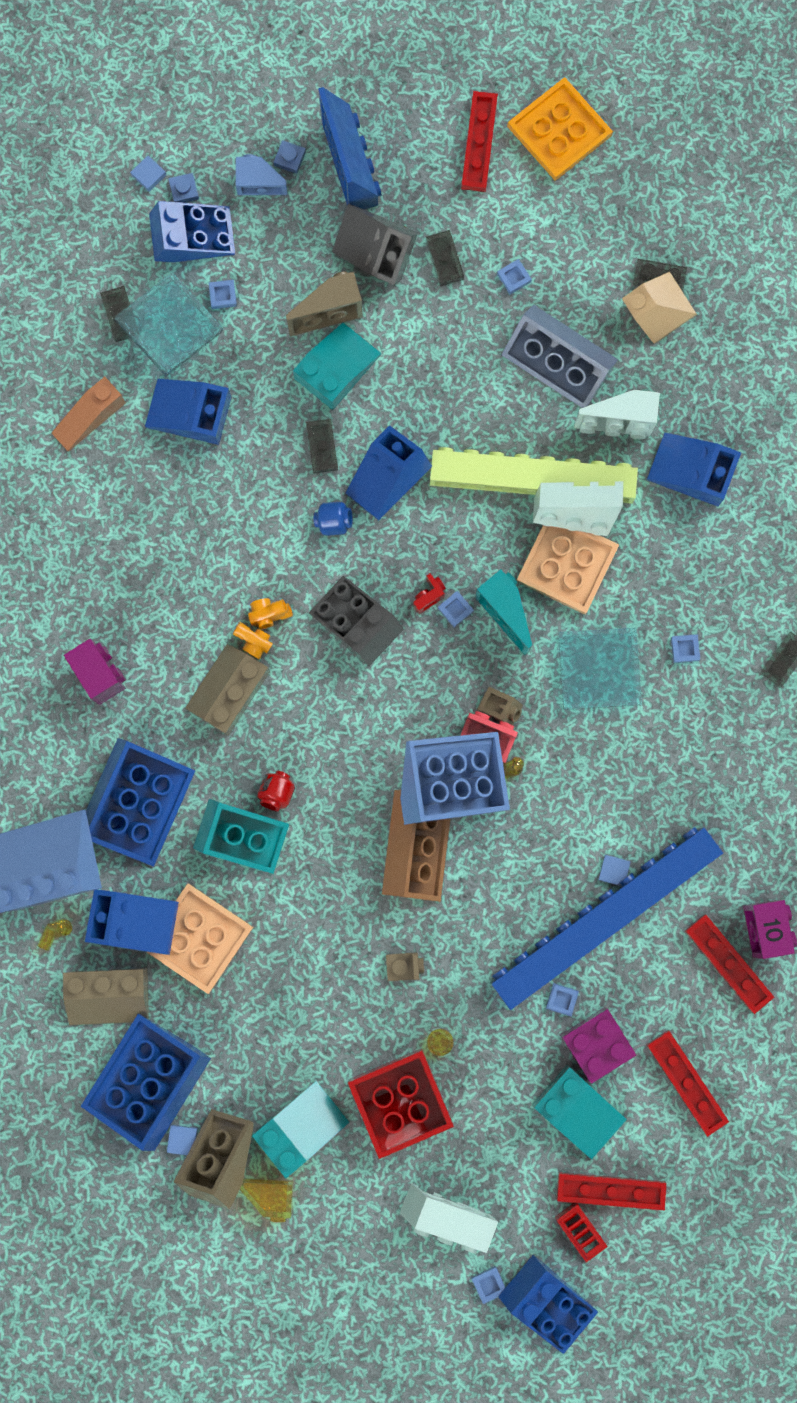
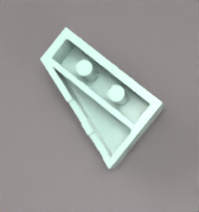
M615 481V486H598V482H590V486H574V482L540 483L534 497L533 523L564 528L570 531L592 533L598 536H608L623 507V481Z
M411 1183L400 1214L414 1227L413 1231L424 1237H429V1234L438 1236L437 1240L451 1246L453 1242L461 1244L462 1249L476 1254L477 1250L487 1253L498 1224L496 1219L490 1214L460 1202L455 1203L441 1198L442 1195L434 1192L432 1195L424 1192L418 1185Z

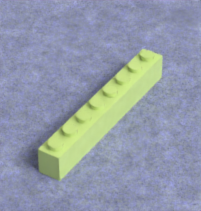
M440 447L438 450H433L430 486L536 495L540 483L574 482V486H590V482H598V486H615V481H623V503H633L636 498L638 468H633L628 463H618L616 466L606 465L603 461H592L591 464L580 463V460L572 458L565 461H555V458L550 456L532 459L526 454H516L514 457L504 456V453L490 452L487 455L479 454L477 450L467 449L464 452H453L452 448Z

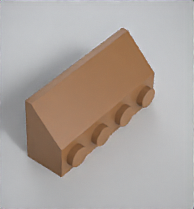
M394 790L382 895L441 902L450 819L404 825L400 799L401 790Z

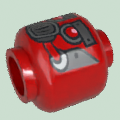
M276 771L275 773H268L263 777L257 791V797L260 800L261 806L277 812L289 805L295 791V786L289 780L290 776L287 773Z

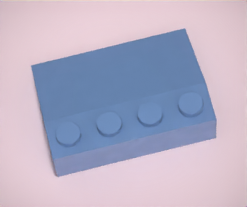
M498 732L407 741L400 797L404 825L510 810Z
M86 810L0 834V913L16 911L102 888Z

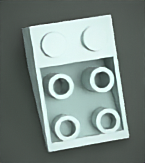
M632 390L579 409L574 428H578L580 432L586 434L595 433L596 430L604 431L605 435L612 437L620 436V433L630 434V437L633 439L650 437L657 423L660 393Z

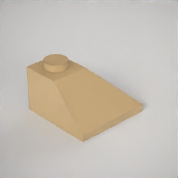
M670 272L641 284L622 298L636 322L654 344L697 315Z

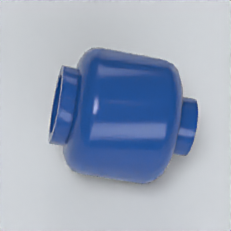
M344 502L322 503L319 506L318 512H314V525L319 527L320 532L325 536L344 535L347 533L348 528L352 527L351 508H347Z

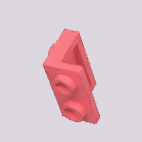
M476 711L475 714L469 713L460 736L498 732L502 761L506 763L518 732L513 730L514 726L500 721L499 724L489 721L490 716Z

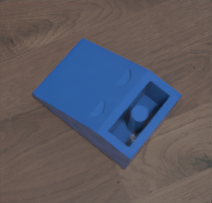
M158 201L149 213L155 261L182 262L235 255L230 206Z
M157 379L145 428L219 445L232 398L229 388L205 382Z
M389 425L371 443L346 491V495L379 521L432 465L420 447Z
M664 433L647 480L718 507L725 498L741 452L718 443Z
M98 889L94 890L85 942L170 955L179 902Z
M532 1255L498 1296L513 1316L563 1354L598 1313L591 1304L534 1255Z

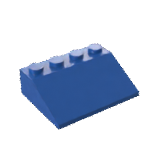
M324 87L318 88L322 126L347 205L352 204L361 209L378 206V197L382 196L378 181L374 182L371 175L374 173L371 158L366 159L364 151H367V145L364 135L359 136L357 128H360L357 113H352L347 102Z
M117 738L86 809L92 842L154 867L195 770L129 741Z
M137 1014L81 1107L140 1150L155 1151L211 1058L143 1015Z

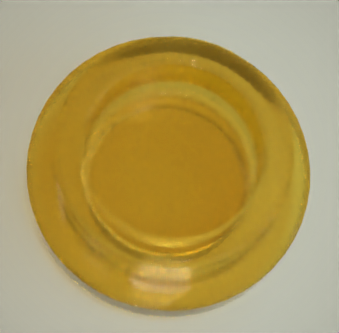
M436 1029L427 1038L428 1049L434 1055L444 1056L453 1048V1037L445 1029Z

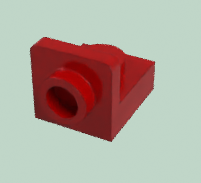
M431 573L426 575V581L432 590L428 591V589L421 591L415 596L416 600L413 602V607L419 615L445 597L443 591L446 588L438 576L434 578Z

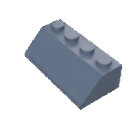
M535 305L523 314L501 354L581 408L587 407L591 403L618 361L617 358Z

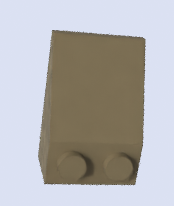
M342 271L334 274L333 277L328 278L286 315L290 337L363 317L362 299L354 272Z
M211 1109L173 1182L189 1196L230 1209L243 1183L254 1123L250 1120Z

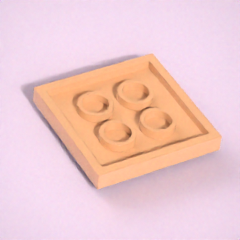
M543 525L516 581L586 615L619 544L592 533L570 531L564 528Z
M188 883L176 900L179 904L170 955L153 952L147 953L207 994H210L254 927Z

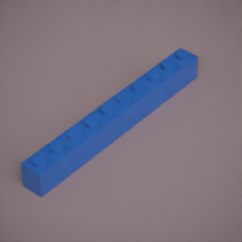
M695 827L690 829L682 836L685 840L676 846L673 842L661 851L664 856L657 861L651 858L640 866L643 871L634 877L631 873L619 883L622 887L615 892L609 889L598 897L601 901L593 908L589 904L577 913L579 916L577 920L572 923L569 920L565 921L556 928L558 933L551 939L545 936L535 944L537 949L532 953L528 954L525 951L513 960L516 964L509 970L503 967L493 974L492 977L495 980L491 982V985L507 1007L512 1010L722 855V850L705 827L699 830Z

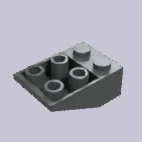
M348 204L332 252L371 276L395 285L402 280L418 232Z
M342 576L309 611L312 617L367 666H370L404 630L393 614L345 576Z

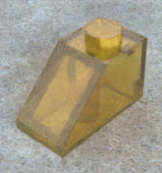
M243 1179L240 1191L263 1217H270L271 1222H286V1218L291 1219L294 1181Z

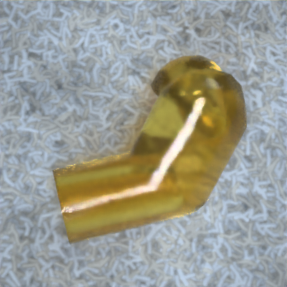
M513 757L511 761L503 763L505 779L518 776L523 771L524 761L521 758Z
M60 919L48 923L37 946L49 951L55 938L71 934L73 928L70 921Z

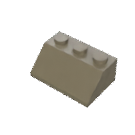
M227 644L185 709L229 736L267 678L270 670L253 657Z
M148 968L64 972L63 1000L69 1025L130 1023L134 1021L137 1014H141L149 1019Z

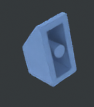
M252 154L236 157V189L238 195H288L286 180L262 157Z

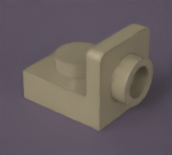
M488 687L477 710L494 719L513 725L514 722L519 720L523 705L514 697Z
M417 952L386 954L388 981L420 980L419 974H424L423 958H418Z

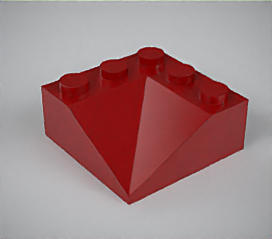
M422 1048L348 1080V1085L379 1159L454 1127Z

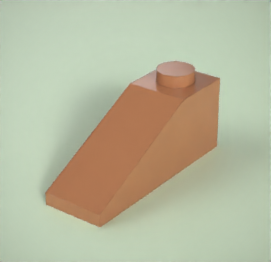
M104 376L84 393L52 431V434L69 452L126 404L119 391Z

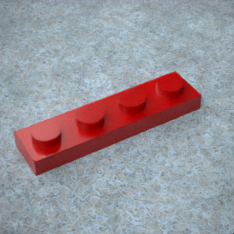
M473 91L461 185L463 190L486 192L498 98L497 93Z
M706 914L685 930V933L752 1014H756L775 998Z
M669 1030L646 1044L707 1137L729 1123L720 1106Z
M558 1172L556 1200L559 1202L665 1211L667 1183L665 1181Z

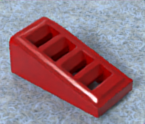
M572 1203L555 1216L556 1221L586 1263L608 1247L578 1203ZM577 1214L580 1216V1218L576 1220L574 1223H572L570 1226H567L565 1224L567 1221H569ZM582 1223L586 1224V1227H584L578 1233H576L575 1235L572 1234L571 1231H573L575 1228L580 1226ZM589 1231L593 1234L580 1244L577 1241ZM597 1240L599 1244L586 1253L583 1248Z

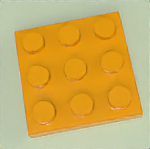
M565 77L512 118L507 124L510 131L554 181L558 180L613 134L611 128Z

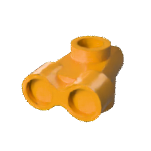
M268 598L255 600L250 604L252 612L248 613L250 623L255 627L258 626L259 629L270 628L274 625L273 621L284 620L293 616L289 603L286 604L283 599L273 603Z
M242 622L238 623L232 633L234 636L246 641L242 649L257 659H260L264 652L268 653L273 644L269 641L271 637L269 634L259 628L254 632Z

